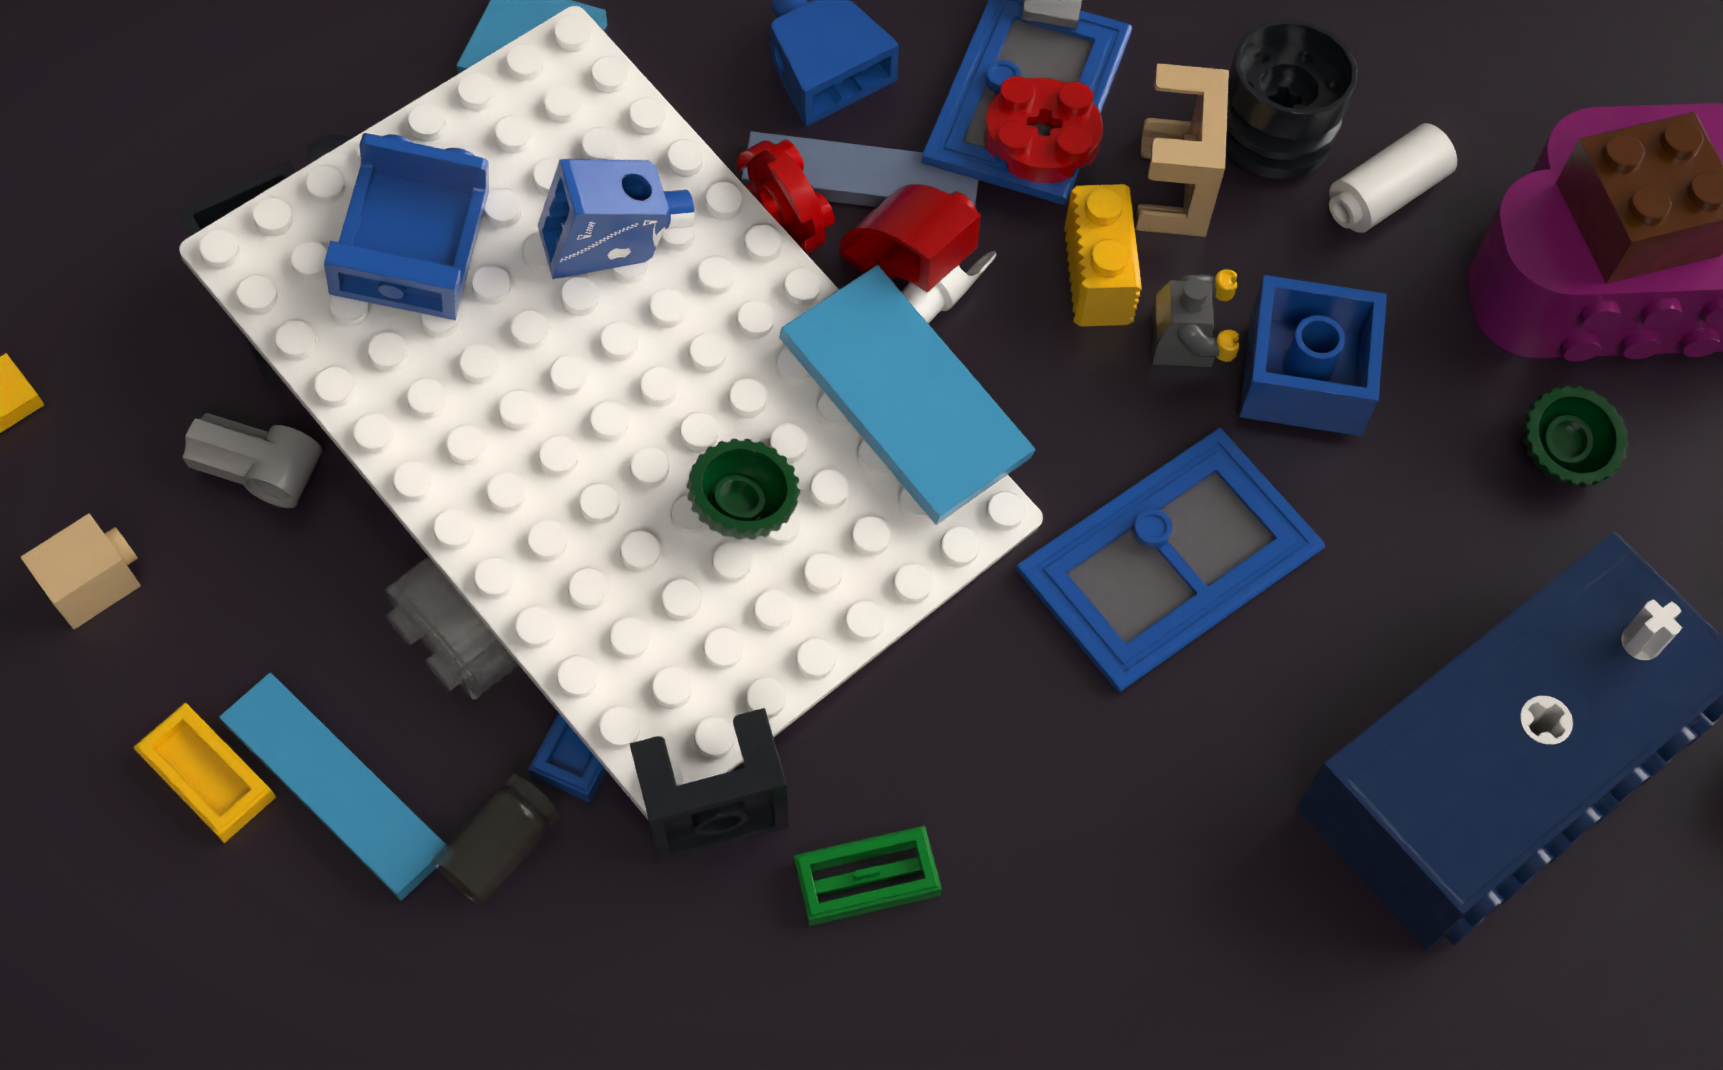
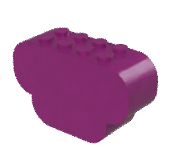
M1723 103L1590 107L1577 110L1561 119L1553 128L1531 173L1519 178L1506 191L1470 263L1467 273V288L1473 316L1482 332L1502 349L1519 356L1529 358L1564 357L1566 360L1573 362L1585 361L1595 356L1624 355L1628 359H1643L1654 354L1684 353L1688 357H1702L1714 352H1723V254L1719 257L1606 284L1556 183L1579 138L1691 112L1697 114L1723 163Z

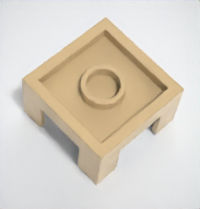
M1157 63L1153 80L1155 90L1198 95L1191 122L1147 118L1144 120L1141 133L1140 155L1142 158L1150 159L1148 178L1154 181L1185 183L1184 208L1138 204L1136 230L1206 237L1225 171L1229 70Z

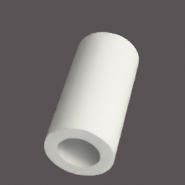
M1428 123L1419 125L1331 185L1329 209L1333 218L1344 228H1350L1359 233L1368 231L1455 171L1457 155L1453 144L1438 127Z

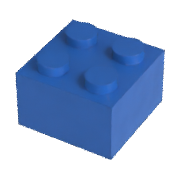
M1263 275L1250 314L1239 417L1362 436L1379 401L1387 294Z

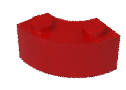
M905 185L893 192L844 235L839 246V254L863 274L878 265L890 280L897 277L910 281L928 293L977 249L981 214L977 212L971 200L960 192L954 191L948 194L927 185Z

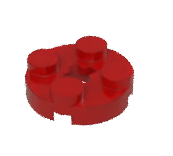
M1013 76L1006 79L1001 85L1000 93L992 99L987 110L984 141L988 152L993 158L996 152L1002 160L1008 163L1007 171L1023 180L1037 183H1058L1074 177L1075 169L1084 166L1086 163L1088 168L1095 160L1102 138V116L1099 109L1093 103L1094 95L1092 90L1087 85L1076 81L1066 83L1051 78L1027 79L1021 76ZM1044 124L1053 129H1051L1049 136H1043L1038 134V128L1033 125Z
M787 139L778 144L765 140L740 153L736 163L737 173L747 168L750 183L745 185V187L807 255L822 247L826 238L825 229L835 223V216L827 199L821 193L814 192L803 173L804 162L796 146Z

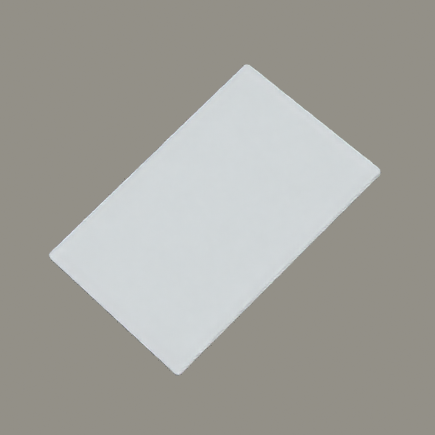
M578 6L568 7L185 239L179 248L183 262L647 820L648 816L629 743L655 736L663 737L666 742L677 786L732 771L743 762L733 726V718L736 715L765 708L774 738L1034 533L1043 520L1040 509L1007 475L938 525L934 524L779 338L781 327L839 289L586 11ZM364 133L379 136L387 134L399 135L413 143L440 149L461 148L473 153L475 156L488 160L489 194L456 320L329 295L324 261L330 241L339 242L361 165L359 145ZM560 159L649 160L657 167L663 191L687 189L691 193L694 203L695 215L693 225L685 228L664 229L654 255L648 261L564 278L552 279L537 226ZM734 438L739 441L751 439L754 443L763 442L766 447L775 448L779 455H784L787 458V463L795 468L794 475L799 478L797 488L800 489V494L797 498L798 504L795 511L792 513L789 521L782 524L779 531H771L769 536H760L754 540H738L712 531L707 524L699 520V515L691 509L692 502L687 499L689 489L686 488L692 465L696 463L700 454H705L708 447H715L720 441L730 442Z

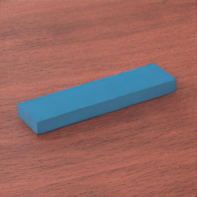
M271 672L219 716L224 725L400 901L452 854L449 847Z

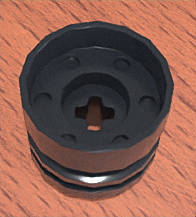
M1283 19L1263 23L1247 32L1236 48L1229 71L1226 155L1239 167L1258 176L1282 180L1306 176L1321 167L1333 149L1336 135L1342 125V118L1349 107L1357 86L1358 65L1349 47L1331 31L1311 22Z

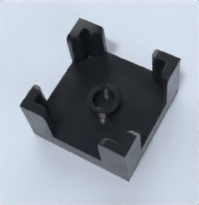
M765 708L739 714L733 718V726L743 758V762L737 766L738 770L677 786L666 742L663 737L655 736L629 743L659 863L789 828L787 783Z

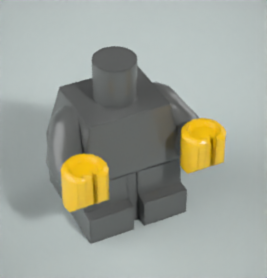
M1224 269L1219 271L1216 276L1204 274L1186 275L1178 281L1170 280L1156 293L1151 311L1153 365L1212 367L1215 356L1224 362H1230L1236 357L1239 350V334L1229 329L1220 332L1218 337L1214 338V311L1212 307V298L1214 297L1220 301H1229L1233 298L1237 289V282H1235L1237 279L1236 272Z

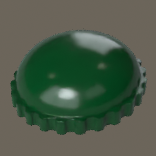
M1565 385L1560 389L1555 387L1537 397V401L1529 405L1530 411L1524 415L1526 422L1522 425V431L1525 433L1523 443L1526 444L1527 455L1531 457L1535 467L1539 468L1545 476L1551 477L1556 483H1566L1568 487L1579 485L1581 488H1585L1591 484L1597 485L1611 478L1614 475L1613 472L1621 468V461L1627 456L1625 448L1628 447L1629 443L1626 441L1625 436L1628 432L1622 425L1623 418L1616 413V407L1609 405L1604 396L1596 395L1594 390H1584L1582 386L1572 388L1570 385Z
M734 438L730 442L720 441L717 446L708 447L705 454L698 456L696 463L692 465L686 488L689 489L687 499L692 502L691 509L699 515V520L707 524L712 531L738 540H754L760 536H769L771 531H779L782 524L789 521L798 504L797 498L800 494V489L797 488L799 478L794 475L795 468L789 465L787 458L784 455H779L775 448H768L763 442L754 443L751 439L739 441Z

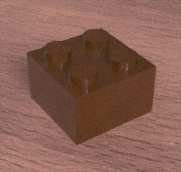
M1695 112L1579 138L1556 183L1606 284L1719 257L1723 254V163Z

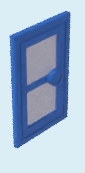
M988 0L922 154L921 163L1065 205L1080 168L1075 169L1074 177L1058 183L1031 182L1018 178L1008 172V163L1002 160L996 152L993 158L985 145L984 128L989 104L1000 93L1002 83L1010 77L1021 76L1027 79L1051 78L1066 83L1076 81L1087 85L1093 92V103L1101 114L1133 28L1130 24L1081 10L1077 29L1021 20L1025 0ZM1044 124L1033 125L1038 128V134L1043 136H1049L1051 129H1053Z
M1218 428L1018 563L1016 571L1113 688L1120 693L1324 549L1325 544L1221 428Z

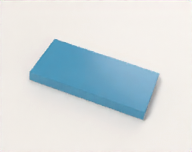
M878 265L781 327L779 335L781 341L935 525H938L1028 461L1036 450Z

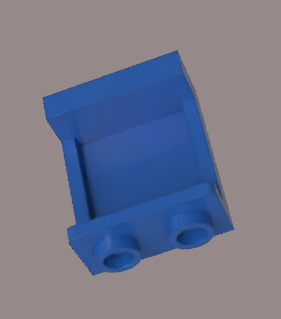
M364 133L359 145L361 165L339 242L330 241L324 261L329 295L456 320L489 194L488 160L475 156L473 153L461 148L440 149L413 143L399 135L387 134L379 136Z

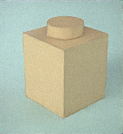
M90 513L21 556V559L49 599L73 629L81 626L141 586L127 566L137 560L138 557L116 527L104 534Z

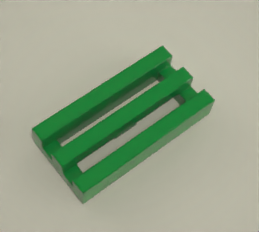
M925 825L793 855L809 926L941 896L942 888ZM916 848L918 857L813 880V871ZM920 873L924 877V879L819 903L818 897Z

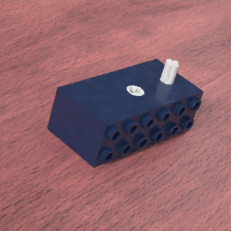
M1613 531L1322 765L1296 808L1426 951L1444 936L1455 946L1485 920V917L1500 904L1503 905L1518 893L1548 863H1553L1595 823H1600L1628 798L1627 796L1641 784L1647 783L1674 759V756L1687 745L1693 744L1719 721V718L1723 716V637Z

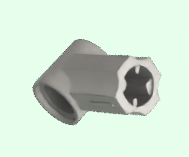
M205 413L202 418L194 419L185 436L186 445L183 459L189 468L243 484L250 493L269 504L282 508H294L323 452L321 446L314 439L291 427L273 425L267 432Z

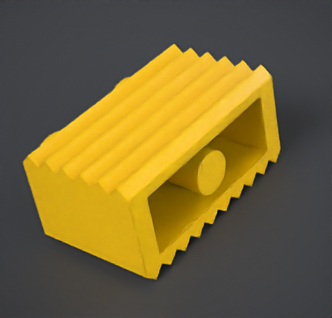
M1125 184L1076 186L1071 191L1064 228L1066 232L1065 241L1067 242L1066 251L1068 252L1067 261L1069 262L1068 271L1071 273L1069 281L1072 283L1070 291L1073 293L1071 301L1074 303L1072 312L1075 313L1073 322L1080 327L1128 325L1134 322L1135 310H1137V303H1139L1138 297H1140V291L1142 290L1130 187Z

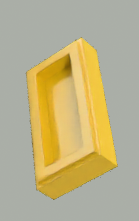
M186 702L133 747L143 760L224 844L276 798L273 791Z

